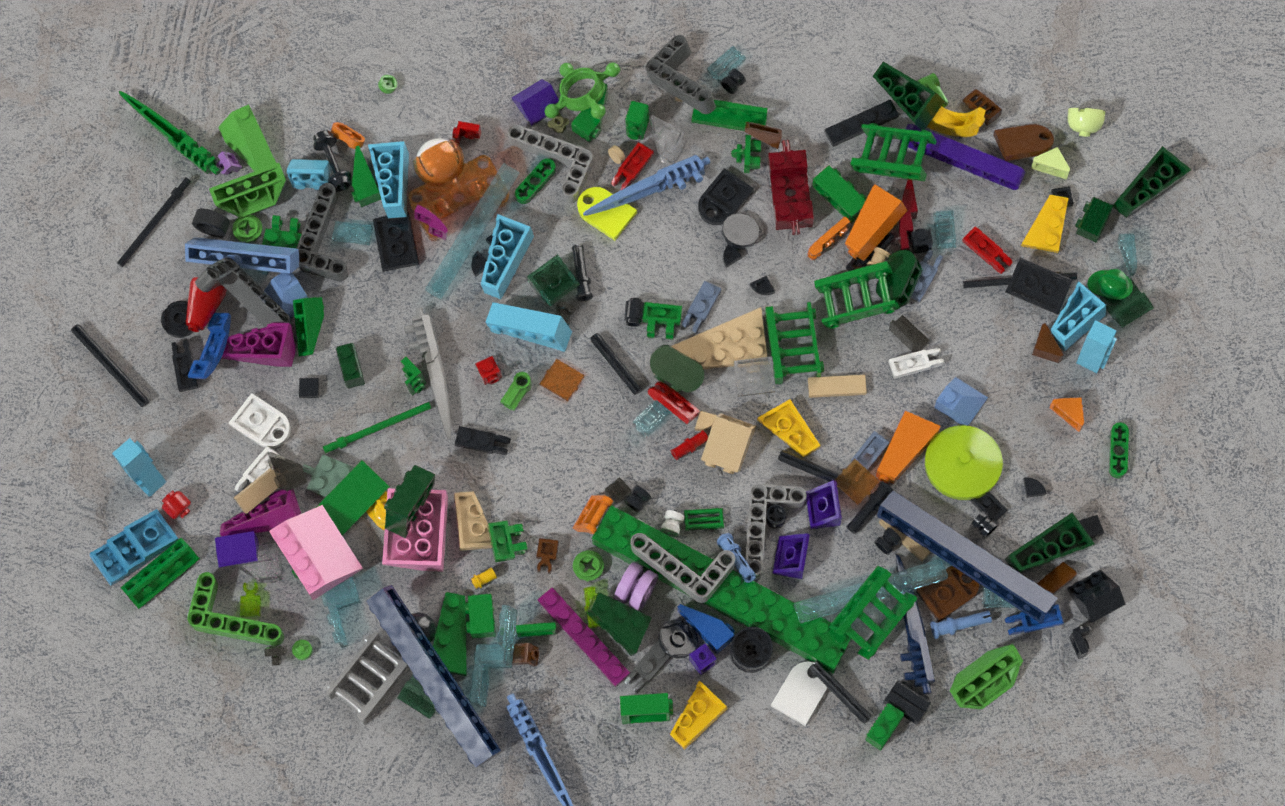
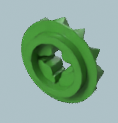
M254 215L237 218L233 224V234L240 242L249 243L256 241L261 236L263 230L260 219ZM249 223L250 228L253 230H250L247 235L243 229H246Z
M587 550L575 557L573 571L579 579L588 582L596 580L602 575L604 562L598 553ZM592 561L594 570L588 569L585 571L583 563L589 564Z

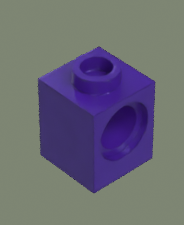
M703 644L689 654V661L700 676L717 665L716 657L706 644Z

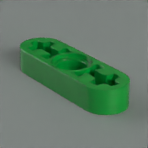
M548 158L541 160L516 188L515 197L517 202L520 204L529 203L556 172L553 160ZM550 165L551 170L547 169L544 172V166L548 167ZM537 177L541 182L538 185H532L530 183L531 179ZM527 191V197L520 196V193H525Z
M1121 422L1114 424L1110 431L1109 473L1117 479L1124 477L1128 469L1129 428ZM1118 428L1121 429V432H1124L1121 435V441H1117L1118 433L1115 431ZM1121 446L1124 449V454H1115L1114 447ZM1117 460H1121L1120 468L1123 470H1121L1120 473H1117V470L1113 469L1117 465Z

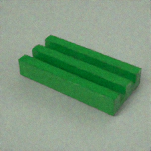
M723 508L684 510L685 531L724 528ZM719 514L716 517L688 518V516ZM720 521V523H707V524H692V525H689V523Z
M555 622L516 625V633L518 637L556 635L557 628Z

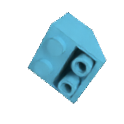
M291 159L287 167V174L292 187L296 189L313 188L319 190L322 184L328 183L331 167L327 160Z

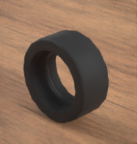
M200 208L195 213L192 225L207 235L224 237L230 221L221 213Z

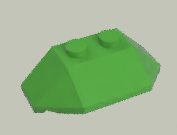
M276 163L209 188L216 207L239 218H243L275 206L286 179L280 163Z
M1011 644L987 651L956 675L950 688V693L960 708L983 709L1014 686L1019 668L1023 663L1015 646Z

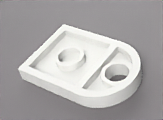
M252 393L229 422L231 427L264 448L268 446L273 449L282 446L288 440L291 432L287 417ZM282 430L284 435L279 439L274 438V433Z
M809 661L801 662L791 670L771 704V707L804 726L808 723L827 690L826 685L818 677L810 678L808 676L809 667L814 663Z

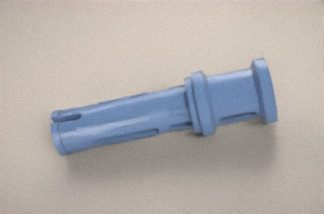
M730 533L722 534L717 539L719 548L733 552L735 555V567L745 582L750 583L754 581L756 574L742 556L740 546L734 543L733 536Z
M989 610L957 619L948 617L945 621L937 623L932 621L930 622L934 639H938L941 635H954L957 630L991 623V617L983 618L991 614Z

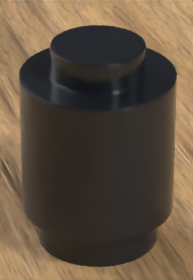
M630 298V300L626 301L624 320L627 326H641L644 302L640 298Z

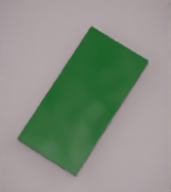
M361 460L315 508L323 505L343 536L390 486Z

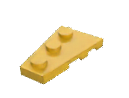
M1049 195L1023 240L1022 247L1054 253L1059 252L1068 198Z
M790 399L757 418V421L803 457L808 456L821 447Z
M699 680L693 695L690 696L688 704L679 716L670 736L685 750L728 709L727 706Z

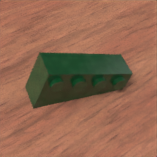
M884 61L872 76L920 130H925L945 102L936 92Z
M1162 146L1116 200L1113 208L1127 218L1184 179L1192 169Z
M1072 512L1009 554L1005 561L1011 568L1023 573L1090 549L1095 543Z

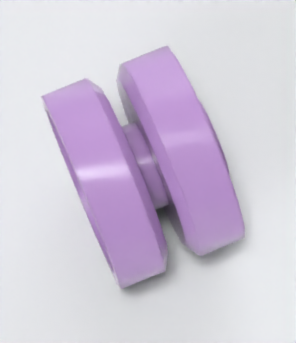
M632 562L618 584L614 599L623 604L629 601V607L640 612L654 590L658 574L651 570L643 574V566Z

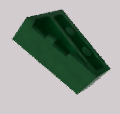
M414 465L411 471L408 470L405 473L403 483L397 485L393 498H389L384 506L386 510L385 529L403 538L407 537L410 521L415 522L417 518L415 513L420 506L425 504L434 487V473L417 465Z
M600 592L593 596L586 612L630 656L637 653L652 617Z

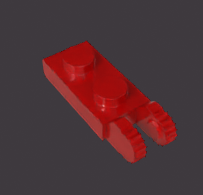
M638 142L619 167L617 174L612 179L611 185L615 187L622 176L627 179L622 184L620 190L630 186L652 158L654 151Z
M976 226L962 239L963 243L1000 274L1005 269L996 261L998 257L1008 266L1013 263L1011 258L1003 252V249Z
M661 381L656 382L655 386L650 387L647 391L653 400H658V402L686 424H689L700 413L699 409Z

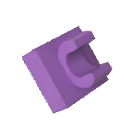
M222 151L218 155L220 161L217 162V167H225L221 172L222 174L228 175L231 171L238 172L242 168L234 153Z

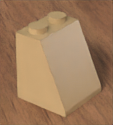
M721 413L715 416L701 460L705 461V465L716 468L717 465L722 467L724 472L730 474L738 473L757 426Z

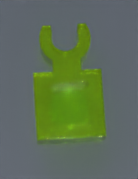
M254 582L252 590H248V584L244 583L243 590L246 596H240V616H261V596L256 595L259 591L257 582Z

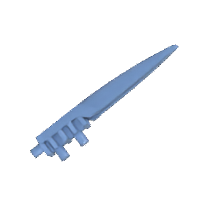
M694 155L660 169L656 174L632 184L586 210L583 215L587 216L625 205L653 193L662 192L666 186L671 189L675 183L683 190L686 188L684 179L688 182L690 181L689 177L692 176L698 183L702 182V175L705 174L704 166L710 164V159L706 157L700 160L697 155Z
M514 693L508 695L507 699L510 705L506 707L520 735L524 739L523 741L526 744L529 755H533L562 806H573L567 790L545 748L547 744L524 701L517 700Z

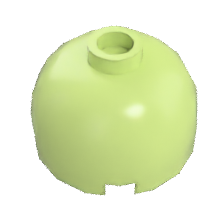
M1069 108L1068 124L1073 131L1079 132V136L1090 137V133L1098 132L1102 128L1105 120V111L1091 108Z

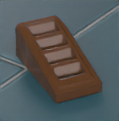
M977 89L962 100L972 111L979 107L987 106L984 109L986 110L984 123L987 126L1001 116L1002 109ZM974 96L978 97L975 101H970ZM979 101H982V102H983V103H981L979 106H976V104H977Z
M746 122L744 132L776 149L779 148L782 137L781 129Z

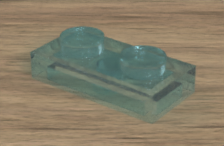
M335 221L332 239L337 242L370 245L373 226Z

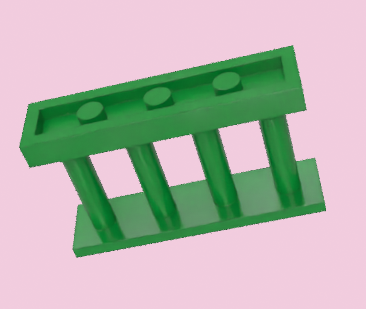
M874 123L869 125L862 124L861 128L867 135V140L862 156L859 158L852 157L850 165L855 172L925 181L927 174L921 166L927 143L936 144L937 142L930 131L882 127ZM875 137H883L885 139L879 159L876 161L869 160ZM892 139L902 140L897 160L894 163L886 162ZM909 142H920L914 163L911 165L903 164Z
M887 261L814 281L815 288L819 293H823L825 297L828 317L821 320L826 328H838L841 324L882 313L891 314L895 310L900 309L895 300H890L886 277L892 274V269ZM869 280H879L883 303L872 305L868 287ZM858 283L861 286L865 308L854 310L849 287ZM840 288L843 291L846 313L836 315L831 292Z
M807 302L806 311L783 314L774 313L773 306L765 307L775 385L783 384V377L789 374L816 371V377H821V373L824 372V363L819 360L813 320L816 319V310L811 307V302ZM808 318L809 328L782 332L776 330V324H779L780 321ZM811 337L812 346L791 349L779 348L778 342L781 339ZM813 354L814 364L791 367L781 365V359L788 356Z
M880 566L874 569L829 625L833 632L840 636L846 633L861 647L857 654L867 660L876 654L878 647L906 612L912 609L914 602L918 599L908 592L903 595L888 581L892 574ZM881 587H884L898 600V603L892 610L876 597V593ZM869 602L886 616L879 626L863 612V609ZM856 618H859L874 632L867 641L851 628V624Z

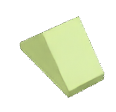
M1058 147L1034 157L1031 169L1066 180L1070 171Z

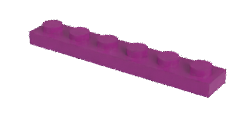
M553 587L537 599L538 603L615 688L630 675V672Z

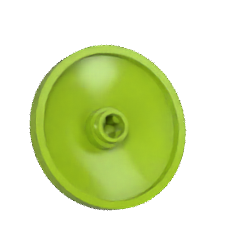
M959 425L944 429L931 440L926 450L924 464L929 481L940 493L952 499L971 500L986 495L987 492H990L995 487L1002 472L1003 458L999 446L989 434L976 427Z

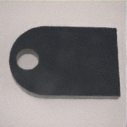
M724 168L699 199L698 212L700 217L708 224L723 225L727 217L737 213L752 195L754 188ZM713 210L716 212V215L708 217L706 212Z

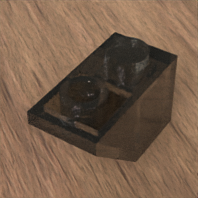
M273 452L268 453L270 458L268 464L275 472L276 477H274V481L278 488L289 491L308 483L301 464Z

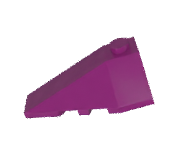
M270 323L267 324V327L261 329L254 328L251 329V332L245 334L238 333L229 336L221 359L275 367H292L296 347L291 324Z
M292 485L269 495L270 499L261 505L258 504L247 514L241 512L222 523L220 528L221 537L254 531V533L268 532L284 521L300 515L301 511Z

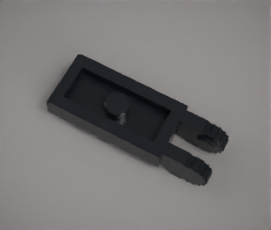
M183 340L184 353H179L178 345L176 342H172V359L179 392L197 389V379L188 377L193 364L188 340Z
M459 426L454 444L457 447L489 454L507 455L508 449L494 445L495 442L510 444L511 439L503 435Z

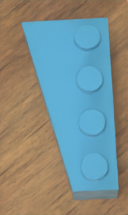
M1095 320L1076 363L1095 373L1100 368L1104 369L1117 340L1115 338L1116 330Z

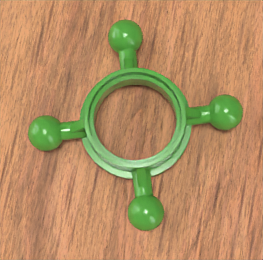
M612 62L606 66L604 72H595L590 68L574 70L570 63H563L559 68L560 74L564 77L559 87L561 93L559 102L547 105L544 111L545 115L553 119L558 116L559 110L564 107L572 111H583L591 108V114L594 118H603L606 113L605 107L597 103L605 92L604 80L608 77H616L620 73L619 65ZM582 79L595 80L593 88L587 94L579 98H568V91L574 83Z

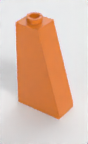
M876 184L872 187L845 242L849 249L848 253L856 259L858 257L864 261L870 255L874 248L906 213L907 209L903 202Z
M905 411L877 469L876 477L887 484L889 482L894 484L928 447L931 440L939 433L941 426Z

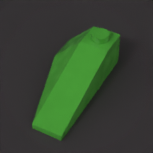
M249 104L232 111L218 127L225 143L254 172L276 164Z

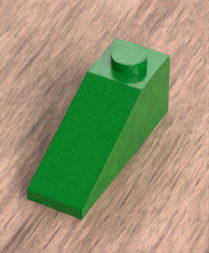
M606 83L605 92L597 103L604 107L606 106L608 85ZM591 108L583 110L571 123L572 131L590 143L593 138L596 139L601 133L603 118H594L591 114Z
M356 146L352 179L354 192H351L354 202H359L362 208L381 200V196L360 146Z
M322 297L293 300L299 357L313 355L324 318Z

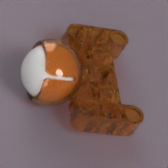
M437 138L425 142L420 147L417 157L413 160L415 173L426 183L409 193V205L413 212H415L417 205H420L441 220L488 195L497 207H504L509 201V192L491 159L486 155H480L466 164L461 147L453 139L448 141ZM484 161L488 164V167L481 169L478 163ZM495 178L497 183L490 185L487 183V179ZM460 194L464 197V200L457 202L454 200V196ZM497 194H503L506 197V199L504 201H498L495 196ZM419 195L422 197V201L415 203L412 197ZM419 221L429 240L438 241L441 239L429 233L428 224Z

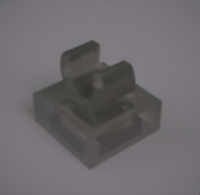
M620 477L605 488V492L617 505L632 494V490Z
M287 645L268 646L264 649L265 657L272 656V666L282 664L281 656L287 654Z

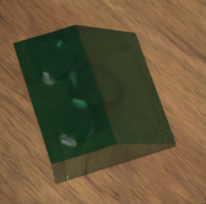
M558 254L529 274L526 279L537 295L549 307L580 285Z

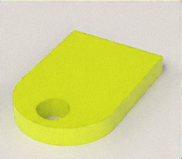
M601 187L586 189L581 193L577 201L580 217L615 241L637 214V210L625 204L584 216L583 213L613 195ZM586 197H591L594 199V201L591 204H585L583 202V200Z

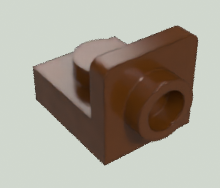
M530 643L508 644L507 664L537 666L539 659V648Z

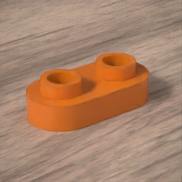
M333 123L330 131L336 139L344 141L352 149H355L356 146L363 147L365 142L364 136L343 123Z

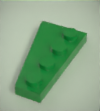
M446 592L433 648L450 673L467 677L465 596Z

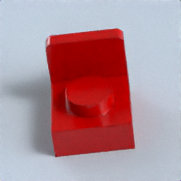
M458 121L457 127H454L452 138L455 139L456 145H460L462 136L468 139H480V125Z
M493 356L475 363L485 385L494 384L502 378L501 371Z

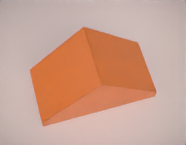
M1082 397L1054 399L1049 408L1080 432L1084 425Z

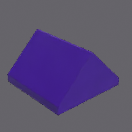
M543 79L511 97L531 127L547 117L544 112L547 105L559 102L552 85Z
M833 480L806 491L810 528L819 529L841 526L842 516L836 481Z
M254 531L215 538L219 567L258 561L259 540Z
M810 534L779 536L773 574L797 579L803 578Z

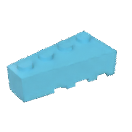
M405 142L368 144L383 208L387 217H407L409 152Z
M497 214L496 226L493 230V239L489 247L488 260L485 264L481 286L485 294L502 299L534 235L530 226Z
M494 302L491 305L485 322L493 333H502L563 352L566 351L572 333L562 316Z

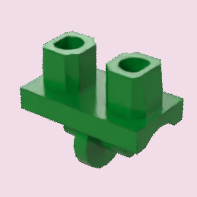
M746 135L745 150L742 149V144H737V149L731 151V156L736 158V163H741L742 159L745 158L744 173H750V169H760V157L750 156V152H761V141L751 139V135Z

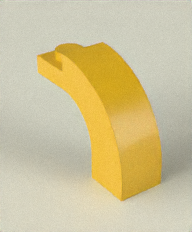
M941 106L927 127L950 136H975L978 133L979 127L985 121L984 115L986 110L979 107L969 113H957Z

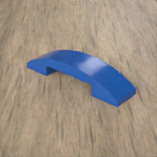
M214 313L207 327L210 335L200 359L193 361L188 374L189 378L206 379L217 367L229 336L231 315L229 313Z

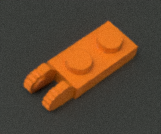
M843 217L810 246L807 257L810 260L817 259L824 247L828 249L834 244V239L838 235L842 237L849 230L850 221L848 218Z

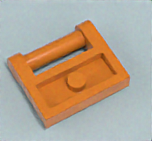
M591 495L575 522L573 529L577 532H588L594 535L597 530L596 526L608 506L612 505L613 500L605 495Z

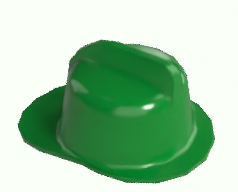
M1119 269L1097 271L1089 277L1087 283L1092 293L1117 300L1125 299L1133 290L1132 281Z

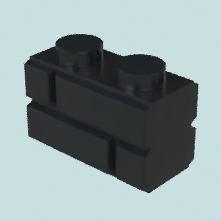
M897 680L885 698L884 704H891L904 713L903 717L918 725L931 705V702L928 701L929 697L922 692L916 693L911 690L913 687L907 682L902 681L901 683Z

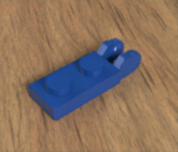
M1059 604L1054 606L1042 624L1024 612L1005 618V622L1009 624L1020 620L1022 622V626L1009 629V635L1022 632L1028 633L1064 624Z

